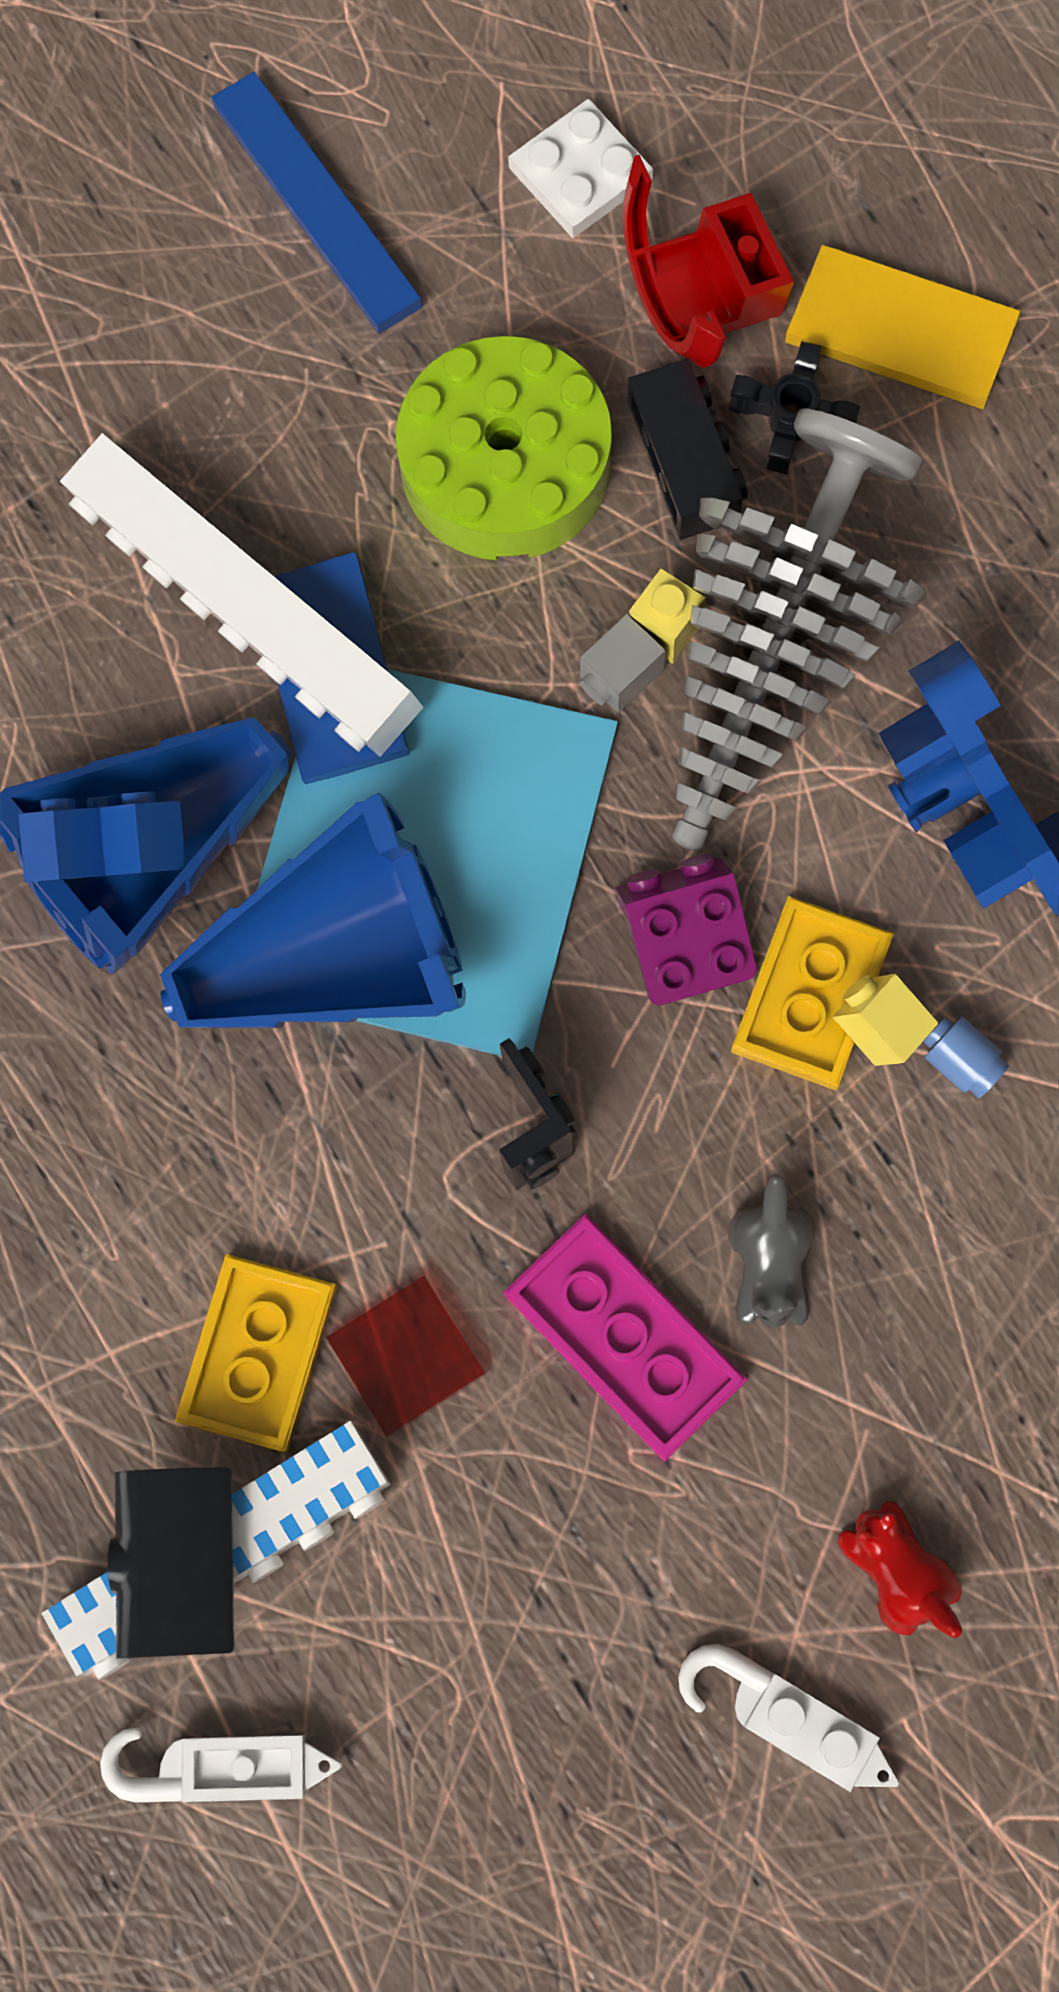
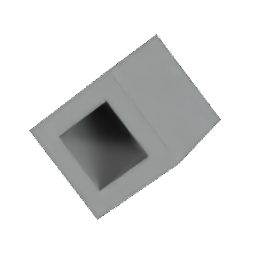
M626 614L580 657V678L582 679L580 684L587 695L597 704L603 705L607 702L619 713L664 671L666 650Z

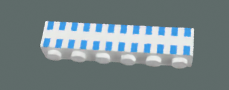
M347 1422L232 1494L234 1584L248 1575L253 1583L263 1579L284 1565L279 1555L299 1543L304 1551L314 1547L334 1533L330 1523L348 1512H351L354 1519H357L385 1501L381 1491L391 1486L353 1422ZM108 1572L41 1613L76 1677L88 1676L94 1672L97 1679L100 1680L130 1661L129 1658L116 1659V1593H112L110 1590Z

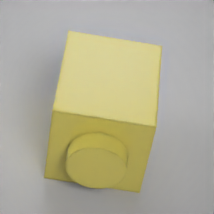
M660 569L629 610V616L666 650L665 659L673 664L699 630L690 624L691 606L695 605L702 609L703 607L705 608L706 597L665 570Z
M896 974L872 978L867 975L858 979L846 990L843 995L846 1002L833 1016L834 1020L875 1066L904 1063L938 1025L934 1017Z

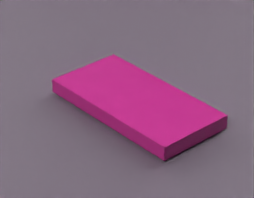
M586 1213L503 1292V1296L664 1463L748 1380Z

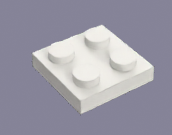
M588 98L509 155L508 161L510 170L572 238H575L623 203L634 156L640 154ZM640 155L648 171V174L651 180L653 181V168Z

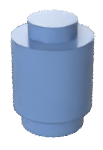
M945 1016L923 1041L930 1048L924 1058L964 1094L969 1090L978 1099L997 1082L1010 1066L1000 1057L1003 1051L963 1016H960L955 1023Z

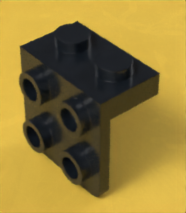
M507 1038L499 1043L503 1066L540 1124L499 1149L504 1172L515 1190L517 1191L526 1184L531 1189H536L550 1181L560 1172L557 1167L559 1163L574 1155L572 1136L577 1133L572 1124L575 1123V1119L558 1093L549 1097L545 1092L544 1088L546 1085L541 1077L544 1075V1072L529 1047L525 1045L517 1049L513 1041Z

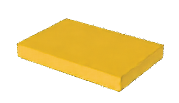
M788 896L733 1042L731 1053L837 1091L854 1041L834 1020L833 1016L846 1002L843 995L854 982L867 975L871 978L879 976L894 933Z
M226 1254L174 1421L288 1454L337 1285Z

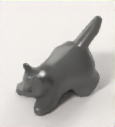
M774 1174L770 1177L766 1186L763 1207H757L753 1210L742 1208L735 1213L730 1221L728 1238L733 1250L739 1253L744 1263L743 1278L736 1303L737 1320L743 1325H751L757 1317L764 1325L773 1328L784 1325L788 1319L794 1325H802L808 1320V1303L803 1285L801 1264L812 1245L814 1238L813 1224L806 1211L801 1208L792 1209L787 1207V1189L784 1179L781 1175Z

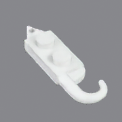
M721 1644L702 1645L690 1652L683 1661L678 1676L679 1690L686 1704L696 1712H703L705 1710V1703L696 1694L694 1679L702 1668L715 1666L741 1682L736 1693L735 1712L738 1721L745 1728L851 1792L853 1787L899 1786V1782L877 1745L879 1737L735 1649ZM881 1770H885L888 1774L887 1779L883 1782L877 1778L878 1772Z
M138 1727L123 1729L114 1735L104 1747L100 1761L102 1778L108 1789L120 1799L135 1803L303 1799L306 1797V1790L343 1767L342 1762L305 1742V1735L184 1738L173 1742L165 1752L160 1766L159 1777H129L120 1770L118 1758L121 1749L128 1742L141 1738L142 1730ZM323 1760H327L330 1763V1769L327 1772L322 1771L320 1768V1763Z

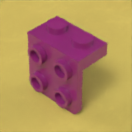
M712 855L694 856L680 863L681 868L662 874L657 870L638 872L627 878V884L614 887L619 907L629 922L647 995L655 1005H664L750 980L756 974L757 967L735 876L721 857L713 859Z

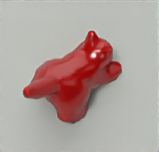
M886 1501L881 1505L880 1511H863L856 1520L855 1532L845 1530L839 1534L837 1543L844 1556L862 1569L877 1585L879 1597L877 1607L880 1619L892 1632L899 1635H911L917 1630L918 1626L930 1621L939 1631L952 1638L961 1636V1624L950 1605L960 1600L962 1595L961 1582L946 1561L922 1548L913 1533L904 1511L896 1502Z

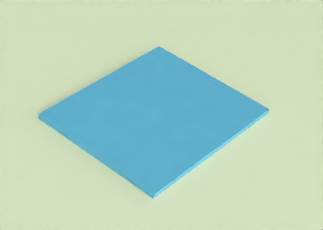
M388 669L389 673L407 687L424 707L404 729L410 755L309 784H304L295 756L257 889L288 859H295L356 802L365 801L368 797L377 793L382 794L391 803L404 822L405 828L397 831V834L400 838L411 842L412 845L416 844L439 894L455 939L463 971L453 974L454 985L463 983L466 989V1000L462 1008L452 1012H445L437 1017L358 1018L356 1021L501 1056L499 1043L510 1038L517 1049L527 1045L532 1053H534L618 721Z

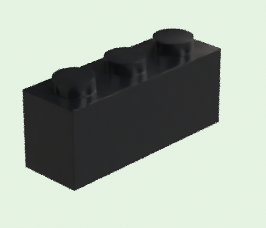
M689 358L628 377V405L679 540L714 530L699 516L701 498H715L730 502L729 509L741 513L742 500L748 498L746 483L739 468L731 469L726 453L730 452L728 436L721 421L714 423L708 409V407L712 406V398L705 377L703 375L696 377Z

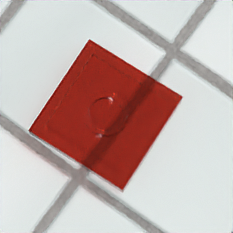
M425 1276L326 1337L387 1438L486 1376Z

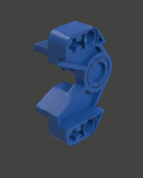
M958 640L909 670L927 704L878 733L904 778L897 783L893 781L887 786L902 812L904 811L915 832L923 829L922 825L927 822L938 820L981 794L992 812L943 841L982 908L984 909L1031 880H1034L1057 917L1059 916V813L1057 811L1039 823L1034 824L991 754L987 741L975 721L1001 705L978 666Z

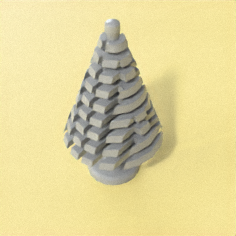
M800 409L794 422V428L798 436L811 446L833 457L804 528L791 524L784 532L771 526L775 518L773 516L748 507L741 514L729 509L730 502L715 498H701L700 518L715 530L720 526L733 532L731 538L742 544L732 541L728 546L714 540V535L698 534L696 552L703 559L708 558L720 563L719 568L741 579H744L747 575L759 580L758 587L774 593L776 596L764 591L757 595L743 589L745 584L721 575L714 577L697 569L694 571L693 588L707 594L708 598L729 609L734 606L746 611L745 616L764 625L762 629L750 624L743 626L731 621V617L704 607L702 609L695 605L691 606V625L716 638L721 637L731 641L733 646L749 652L751 655L748 662L734 656L728 657L717 652L716 649L700 643L688 642L687 659L704 668L720 673L721 676L737 682L738 686L735 693L732 694L720 688H714L697 679L685 677V695L706 703L708 706L727 713L722 726H718L686 712L682 713L681 729L714 743L708 758L685 748H679L678 764L703 774L697 790L679 782L676 784L675 799L688 805L682 819H678L672 833L673 840L679 846L689 850H700L709 834L707 829L712 817L715 816L726 821L738 808L718 799L724 784L750 794L761 782L734 770L739 755L771 768L784 756V754L747 738L752 724L796 742L808 729L798 722L782 717L781 714L762 707L766 695L779 701L784 700L795 705L797 708L821 715L832 702L812 690L803 689L796 686L795 682L777 675L776 672L779 666L791 671L799 670L808 674L809 678L839 688H845L856 675L828 658L820 659L810 655L811 650L790 642L792 636L803 641L808 639L821 643V648L846 657L852 656L864 662H868L880 648L864 641V636L842 625L834 628L825 624V617L811 612L804 607L816 612L824 608L834 612L832 618L857 627L865 625L877 630L876 633L892 635L902 624L901 617L895 612L888 614L878 610L881 604L867 597L871 598L879 594L888 598L887 603L916 608L927 596L925 589L910 579L902 583L893 579L896 571L874 559H870L863 565L852 561L856 551L835 542L865 471L900 481L912 480L919 474L923 465L922 458L893 439L841 417L817 410ZM759 544L772 549L770 557L774 559L772 563L758 558L760 551L756 550ZM835 577L845 580L844 588L855 593L847 596L838 592L840 584L831 580Z

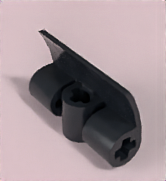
M173 1468L115 1472V1537H112L109 1542L107 1566L110 1590L112 1593H116V1659L224 1654L234 1651L232 1472L229 1468Z

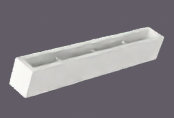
M103 433L60 480L74 496L69 505L92 526L98 519H101L111 528L105 536L127 556L130 557L137 550L148 559L142 567L166 589L174 581L185 591L180 600L201 619L205 620L210 614L214 615L223 623L218 632L241 653L248 646L262 656L256 665L281 686L287 678L301 689L295 698L320 719L326 711L340 722L334 731L356 751L360 752L367 745L381 757L424 708L407 687Z

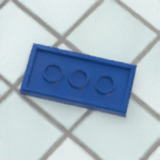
M356 552L274 576L389 672L360 559ZM288 678L281 686L278 684L301 779L304 784L337 777L410 755L404 731L381 757L367 745L360 752L356 751L334 731L340 722L327 711L320 719L310 712L295 698L301 689Z

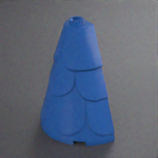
M255 717L160 741L159 746L89 762L87 766L4 788L0 792V838L8 852L16 851L19 864L23 869L18 814L41 812V800L75 798L76 809L87 808L86 798L120 796L122 805L121 794L156 791L157 802L180 801L186 863L184 869L27 882L43 907L75 947L97 968L100 969L105 966L107 972L113 974L124 967L132 957L141 952L183 897L189 896L226 845H235L288 774V760L291 758V753L282 737L275 731L268 733Z
M380 793L368 797L365 801L356 802L295 859H288L238 908L230 907L160 973L165 987L161 991L160 996L168 1017L173 1022L177 1021L178 1026L181 1028H282L285 1022H354L358 1018L437 1017L445 1012H452L462 1008L466 1000V989L463 983L454 985L453 974L463 971L447 915L416 844L412 845L411 842L400 838L397 834V831L404 829L405 826L391 803Z

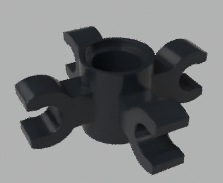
M801 341L793 373L780 378L774 387L763 385L757 379L749 376H735L730 393L732 398L729 410L744 415L760 414L769 417V426L774 436L768 454L767 470L787 474L796 441L803 440L798 436L794 428L798 412H790L783 407L784 405L796 403L805 409L822 411L857 424L860 410L859 405L849 401L831 402L820 399V390L814 381L822 350L820 345Z

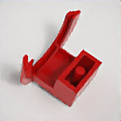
M640 155L634 156L624 195L623 231L628 260L638 294L652 325L668 347L685 359L689 358L690 362L697 367L706 368L712 366L717 362L726 339L724 334L783 314L794 283L793 278L752 193L703 208L696 232L649 246L646 210L652 180Z

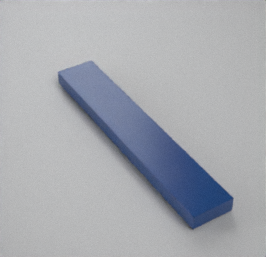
M253 71L213 95L211 99L215 110L377 333H382L421 309L420 296L257 74Z

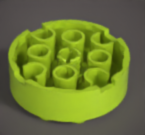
M496 336L470 341L457 346L435 359L420 373L407 391L399 411L396 426V447L402 483L408 502L417 518L428 531L440 541L459 552L473 557L496 561V556L528 554V558L542 555L558 548L575 537L594 517L604 499L611 473V421L606 401L600 388L585 368L575 359L551 345L523 337Z

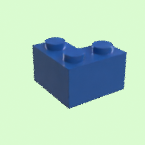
M156 791L121 794L122 805L120 796L86 798L87 808L76 809L75 798L41 800V812L18 814L24 881L36 882L184 869L186 863L180 801L157 802Z

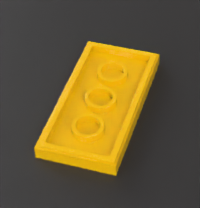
M822 245L786 332L785 343L800 347L801 341L822 346L820 354L984 410L1021 311Z

